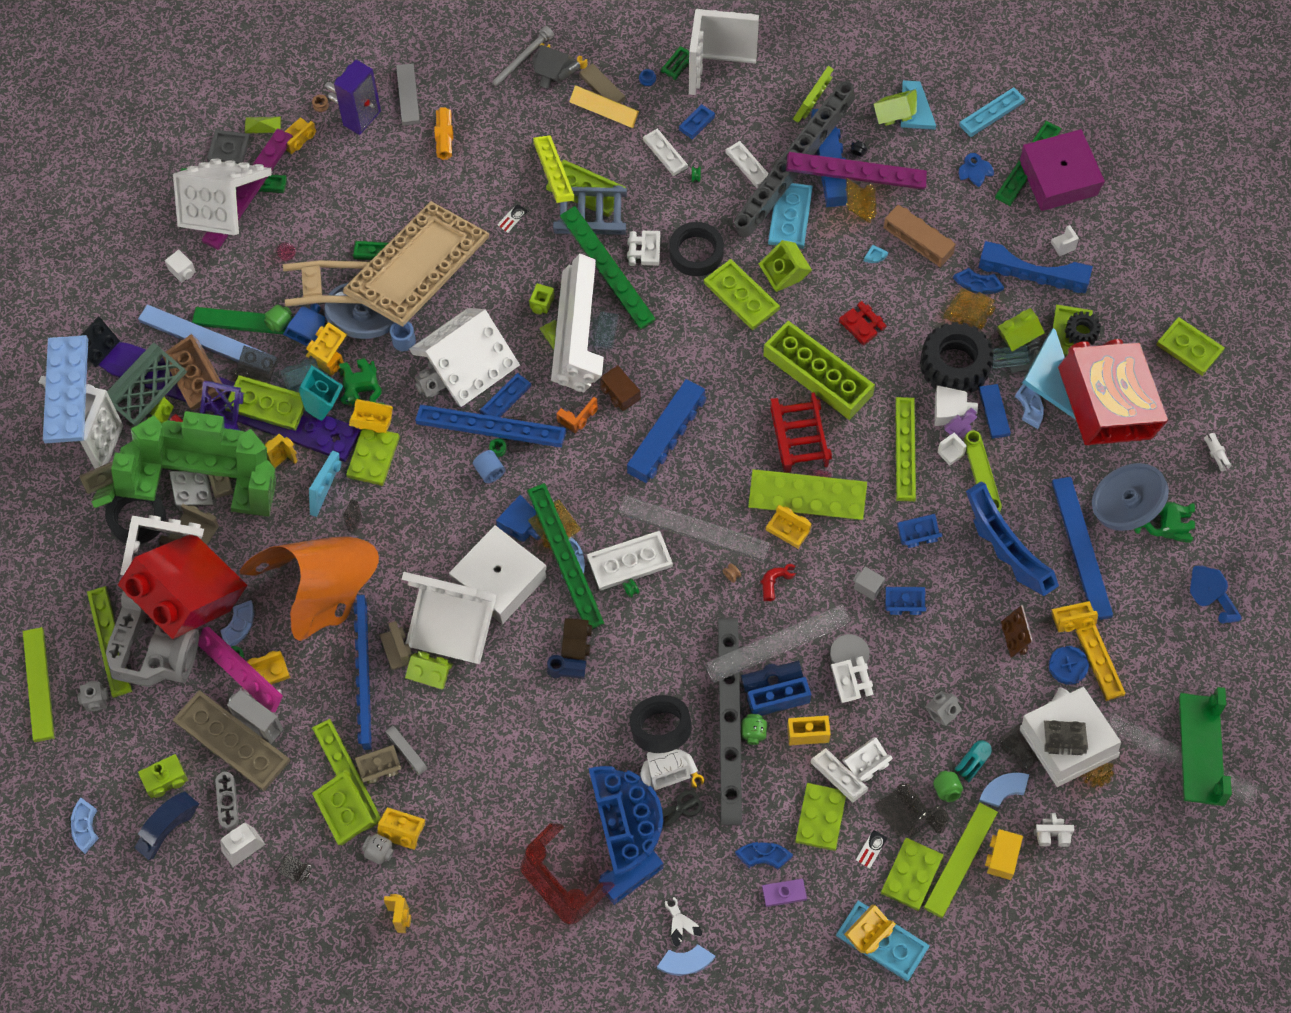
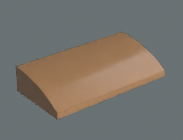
M191 334L165 353L187 371L177 382V385L188 406L193 410L201 407L203 381L206 380L220 384L222 382L199 340ZM178 368L170 369L172 376H175L180 371ZM208 386V394L213 399L218 395V392L215 388Z

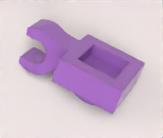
M969 408L963 417L957 414L944 426V430L950 435L955 432L961 439L971 430L970 423L977 418L975 415L977 412L973 408Z

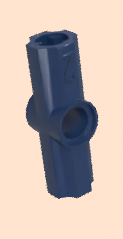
M798 660L779 666L768 664L763 670L744 674L741 677L745 692L802 678L803 673Z

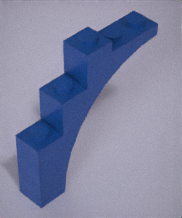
M979 482L968 489L966 494L976 518L973 521L978 535L993 544L998 559L1011 565L1016 580L1042 596L1057 588L1059 584L1054 570L1037 559L1015 536L998 511L986 484Z

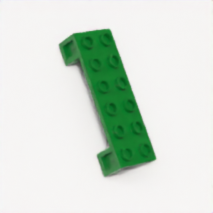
M1217 687L1214 694H1211L1210 697L1180 693L1179 695L1184 801L1225 806L1232 795L1231 776H1224L1220 716L1226 707V689L1223 687Z

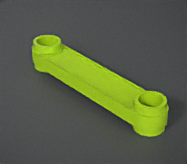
M971 430L965 435L964 443L967 446L966 452L975 483L983 482L986 484L990 496L1000 512L1002 505L979 432ZM969 439H975L976 442H971Z

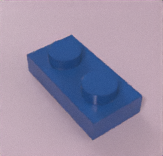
M701 104L679 126V131L693 140L715 118V113Z

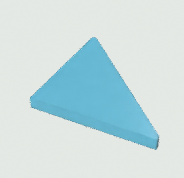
M1053 328L1050 330L1022 383L1075 419L1058 369L1065 356L1057 332Z

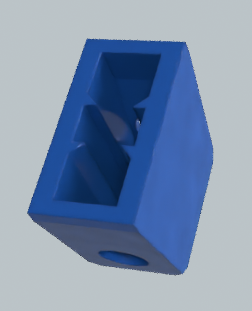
M311 304L309 308L302 306L288 324L283 335L305 346H308L311 340L315 342L318 338L315 334L321 325L324 327L326 319L323 315L319 314L321 306L318 304Z
M521 495L496 520L499 529L522 542L530 535L537 541L544 535V531L538 527L540 521L535 509Z

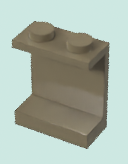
M182 504L181 508L184 513L180 518L181 525L188 526L189 522L201 524L200 528L204 529L201 540L208 545L219 527L216 517L211 513L206 512L205 514L193 505L187 506ZM172 533L169 537L162 535L159 543L163 546L184 536Z

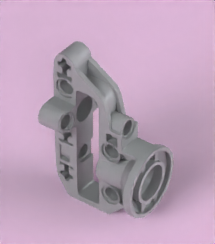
M123 591L121 596L122 608L106 650L107 662L112 678L145 687H150L165 679L185 683L196 658L199 642L198 629H192L172 639L157 625L154 635L150 640L141 670L125 669L130 657L132 643L136 640L141 626H144L147 614ZM153 665L159 666L157 668H151Z

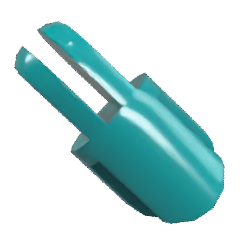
M984 740L974 743L954 770L956 772L960 771V776H966L965 780L969 783L991 756V745Z

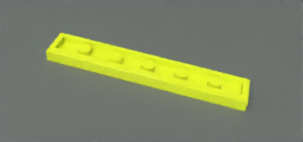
M551 136L533 138L536 151L556 203L574 201L572 188Z

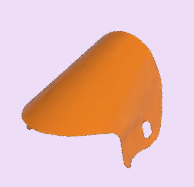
M329 537L273 546L257 553L246 561L239 574L256 576L266 571L280 568L296 557L300 567L301 578L290 612L291 631L295 639L302 641L326 626H337L347 619L358 591L370 579L379 563L378 551L371 543L354 537ZM260 564H269L264 570L256 571V567ZM338 604H345L346 607L343 615L336 617L335 611Z

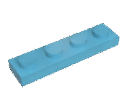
M1013 87L960 121L959 126L971 138L1025 102V98Z

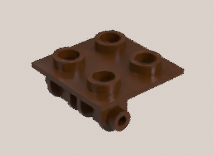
M1021 605L1001 621L1010 657H1014L1019 652L1020 655L1027 654L1028 645L1033 642L1023 605Z

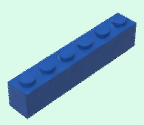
M812 109L811 118L815 115L818 109ZM835 126L817 150V156L845 159L841 155L843 154V144L839 143L841 137L839 128L837 129ZM821 176L826 207L848 205V199L851 198V188H847L849 180Z
M685 379L628 462V474L646 484L650 478L653 479L655 477L659 464H663L666 461L668 451L670 449L673 450L676 446V439L679 435L682 436L685 433L689 420H694L698 407L704 405L706 397L703 387Z

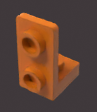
M593 397L577 417L572 412L560 408L556 413L557 422L574 433L579 429H583L589 416H593L598 410L597 398Z

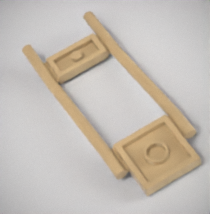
M318 260L283 264L284 272L302 270L303 297L285 299V306L316 303L362 304L349 296L322 295L320 268L363 269L369 262Z

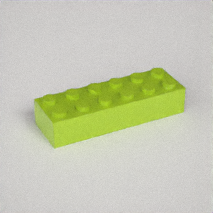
M787 321L764 344V357L812 393L815 392L816 396L848 420L873 396L875 384L790 321Z

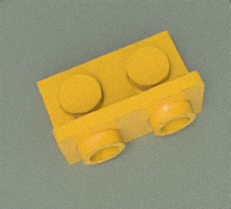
M301 117L285 131L293 136L287 142L288 148L286 150L290 154L300 150L308 139L314 137L316 133L315 124L312 121L308 123Z
M329 322L325 327L321 325L315 334L318 338L315 342L311 340L306 348L308 350L306 357L312 356L324 365L328 364L347 335Z
M271 651L266 656L251 658L247 661L271 685L290 678L281 651Z
M387 807L378 823L377 834L391 840L394 844L415 850L417 839L425 826V819Z

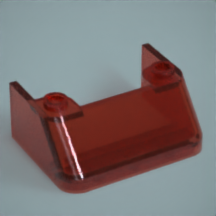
M550 823L527 846L520 869L522 874L559 918L566 924H575L615 885L613 882H601L588 896L580 889H572L567 892L542 863L546 857L545 846L564 828L562 824Z

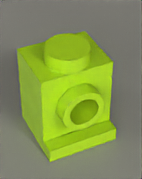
M536 284L529 300L530 309L535 314L548 313L551 303L555 298L554 288Z

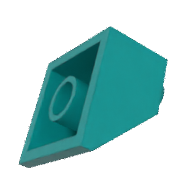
M311 365L298 389L305 411L322 421L332 409L343 385Z

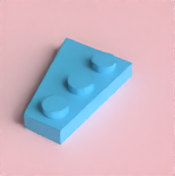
M903 80L902 92L913 89L917 91V113L910 120L903 122L901 120L900 127L936 130V124L921 82Z
M331 452L309 488L310 515L317 517L336 472H339L341 468L338 452Z

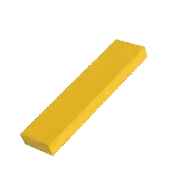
M576 85L569 101L631 128L634 127L639 113L638 110Z
M1096 625L1089 628L1076 629L1077 636L1105 700L1109 701L1125 696V690Z

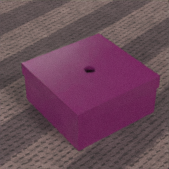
M1082 129L1028 143L1022 147L1019 161L1025 175H1027L1028 182L1041 211L1098 196L1101 187L1105 183Z

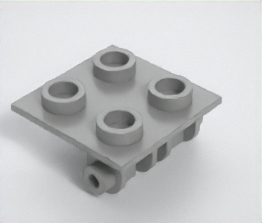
M186 471L169 472L175 506L179 508V511H183L181 508L182 504L187 506L213 505L208 474Z

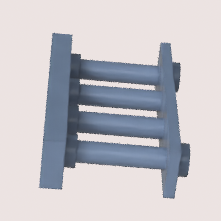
M618 185L613 186V188L571 187L574 196H578V211L584 219L585 196H596V220L594 222H587L595 234L626 235V223L621 221V197H627V188ZM603 197H614V221L612 223H605L603 221ZM567 202L560 203V215L567 211ZM561 218L558 222H553L554 234H571Z

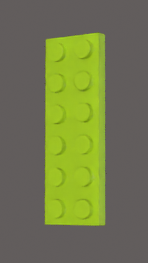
M752 469L748 507L776 510L777 506L781 505L782 507L790 508L795 513L863 520L867 482Z

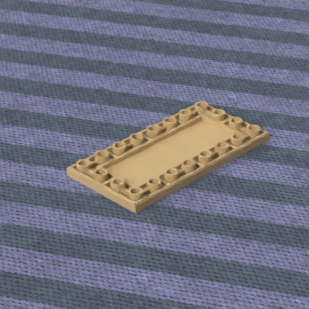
M430 201L343 288V293L403 327L489 238V233Z

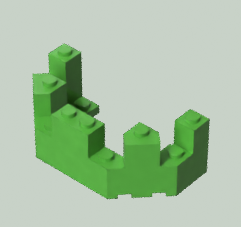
M185 411L183 422L167 420L161 424L154 415L131 429L133 441L121 447L120 453L115 452L111 471L116 496L155 501L162 468L237 478L231 512L270 516L276 486L275 468L267 460V447L252 429L246 432L226 429L224 426V416Z

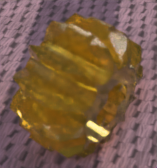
M1113 763L1103 764L1095 768L1096 770H1091L1080 777H1086L1084 780L1085 784L1091 781L1092 788L1095 787L1096 783L1103 787L1104 782L1110 783V777L1114 775V771L1111 770L1114 765Z

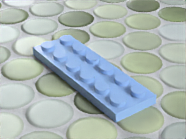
M86 335L48 338L43 426L44 443L84 441L88 338Z

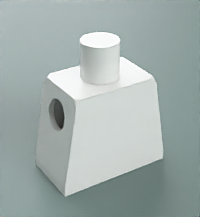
M937 386L935 392L934 426L946 425L957 414L963 417L969 408H973L977 412L978 403L967 402V392Z
M247 823L241 824L220 840L221 851L232 867L266 845L257 831Z

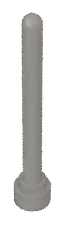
M544 26L539 31V37L492 81V84L498 86L541 43L550 41L554 37L553 31L549 27Z

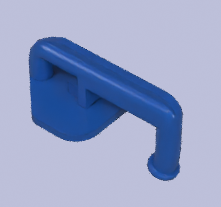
M1203 565L1194 566L1190 593L1197 604L1208 606L1218 599L1226 611L1219 614V622L1222 624L1239 622L1242 619L1241 615L1226 594L1228 582L1221 571Z

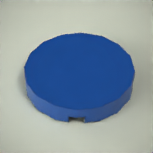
M1073 646L1057 648L1049 660V671L1058 682L1066 685L1081 682L1086 677L1089 669L1085 653Z

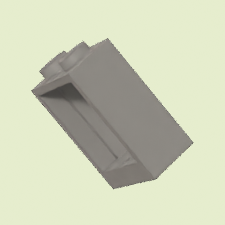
M239 690L237 694L235 693L230 697L227 706L232 715L268 743L272 744L284 730L274 713L242 690Z

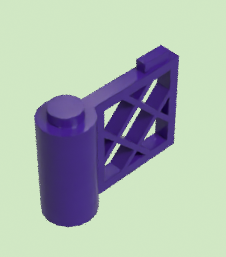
M205 380L203 381L200 413L205 414L206 406L210 403L216 410L214 415L224 416V426L226 429L241 431L238 428L237 421L239 404H243L244 392H241L239 387ZM208 386L215 388L218 392V395L213 399L208 394ZM226 391L235 392V399L231 403L224 395ZM219 396L226 403V406L221 410L214 402ZM227 407L233 413L232 419L226 418L222 413Z

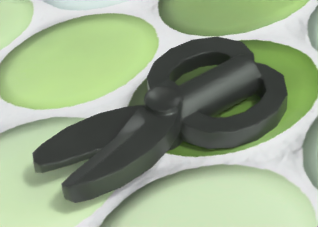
M686 790L678 796L677 806H669L662 809L663 817H667L663 821V828L675 823L682 813L686 817H693L701 812L703 802L698 799L696 792ZM687 795L693 796L692 798H690L689 800L685 801L684 803L681 802V800H682L685 796H687ZM696 804H698V808L695 811H686L691 807L695 806Z

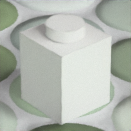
M177 250L165 260L168 270L181 283L190 279L196 272L193 263L180 250Z

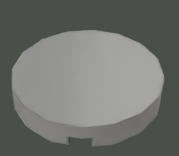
M846 634L834 640L830 650V658L832 664L851 659L852 666L854 667L857 666L855 659L857 657L863 656L864 662H868L870 650L867 643L861 637Z

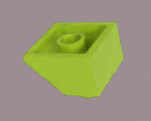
M916 89L886 96L875 102L874 108L878 123H885V126L896 123L895 120L901 119L903 122L912 119V116L917 113Z
M782 240L758 263L775 292L802 281L812 271L796 243Z
M1031 308L997 327L999 335L1011 351L1045 333L1038 317Z

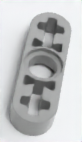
M394 726L388 728L385 734L418 775L427 770L426 765Z
M221 772L215 780L218 817L222 828L230 831L235 829L239 823L236 783L231 773ZM224 778L230 781L227 782V789L229 791H225L224 785L220 783L224 781ZM226 796L233 798L229 806L222 805V800ZM226 811H229L231 818L234 819L229 825L224 822L227 820Z

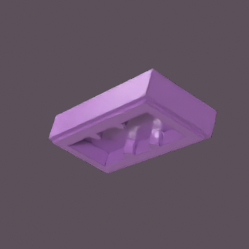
M803 879L762 885L766 907L807 901Z

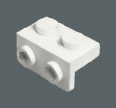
M873 737L842 761L860 781L865 782L873 777L875 771L885 769L889 765L888 762L893 758L891 755L886 754L878 739Z

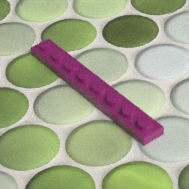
M277 128L253 165L262 164L264 167L271 168L272 171L288 148L287 142L293 136ZM267 177L236 188L238 220ZM207 231L202 238V242L219 250L229 234Z
M795 152L787 154L786 171L915 189L926 188L927 170Z

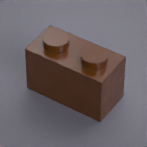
M618 365L600 377L601 391L611 397V401L616 408L619 407L622 411H625L641 400V391Z

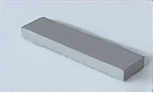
M414 63L396 65L402 125L420 124Z

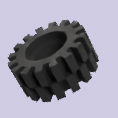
M1080 311L1079 315L1077 312L1074 313L1073 316H1070L1066 325V338H1069L1070 343L1074 341V344L1089 342L1093 345L1097 341L1101 330L1099 319H1094V314L1089 316L1090 312L1087 311L1086 314H1083V311ZM1084 325L1090 329V332L1087 334L1080 333L1076 330V327Z

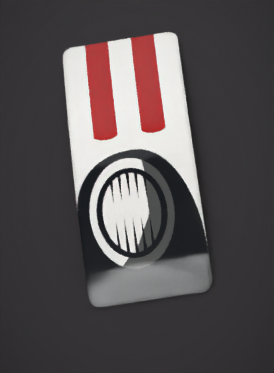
M518 204L507 213L498 226L508 233L529 211Z
M873 830L856 861L871 868L888 837Z

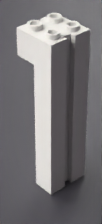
M579 254L573 260L572 265L569 264L562 271L551 381L584 393L591 386V383H595L602 376L604 357L587 351L596 260Z

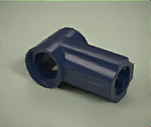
M552 655L548 658L547 673L550 677L559 678L563 676L580 679L585 677L586 661L566 659L560 655ZM559 664L561 667L559 669H553L551 665Z

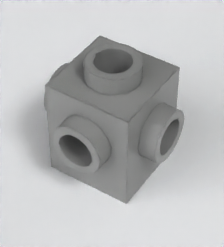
M434 367L424 369L418 373V376L414 377L417 382L415 384L417 391L426 397L436 396L440 390L446 388Z
M89 681L85 685H80L78 701L87 712L107 708L108 691L100 682Z
M943 691L936 694L925 706L933 721L945 726L962 711L958 704V698L952 693L948 694Z

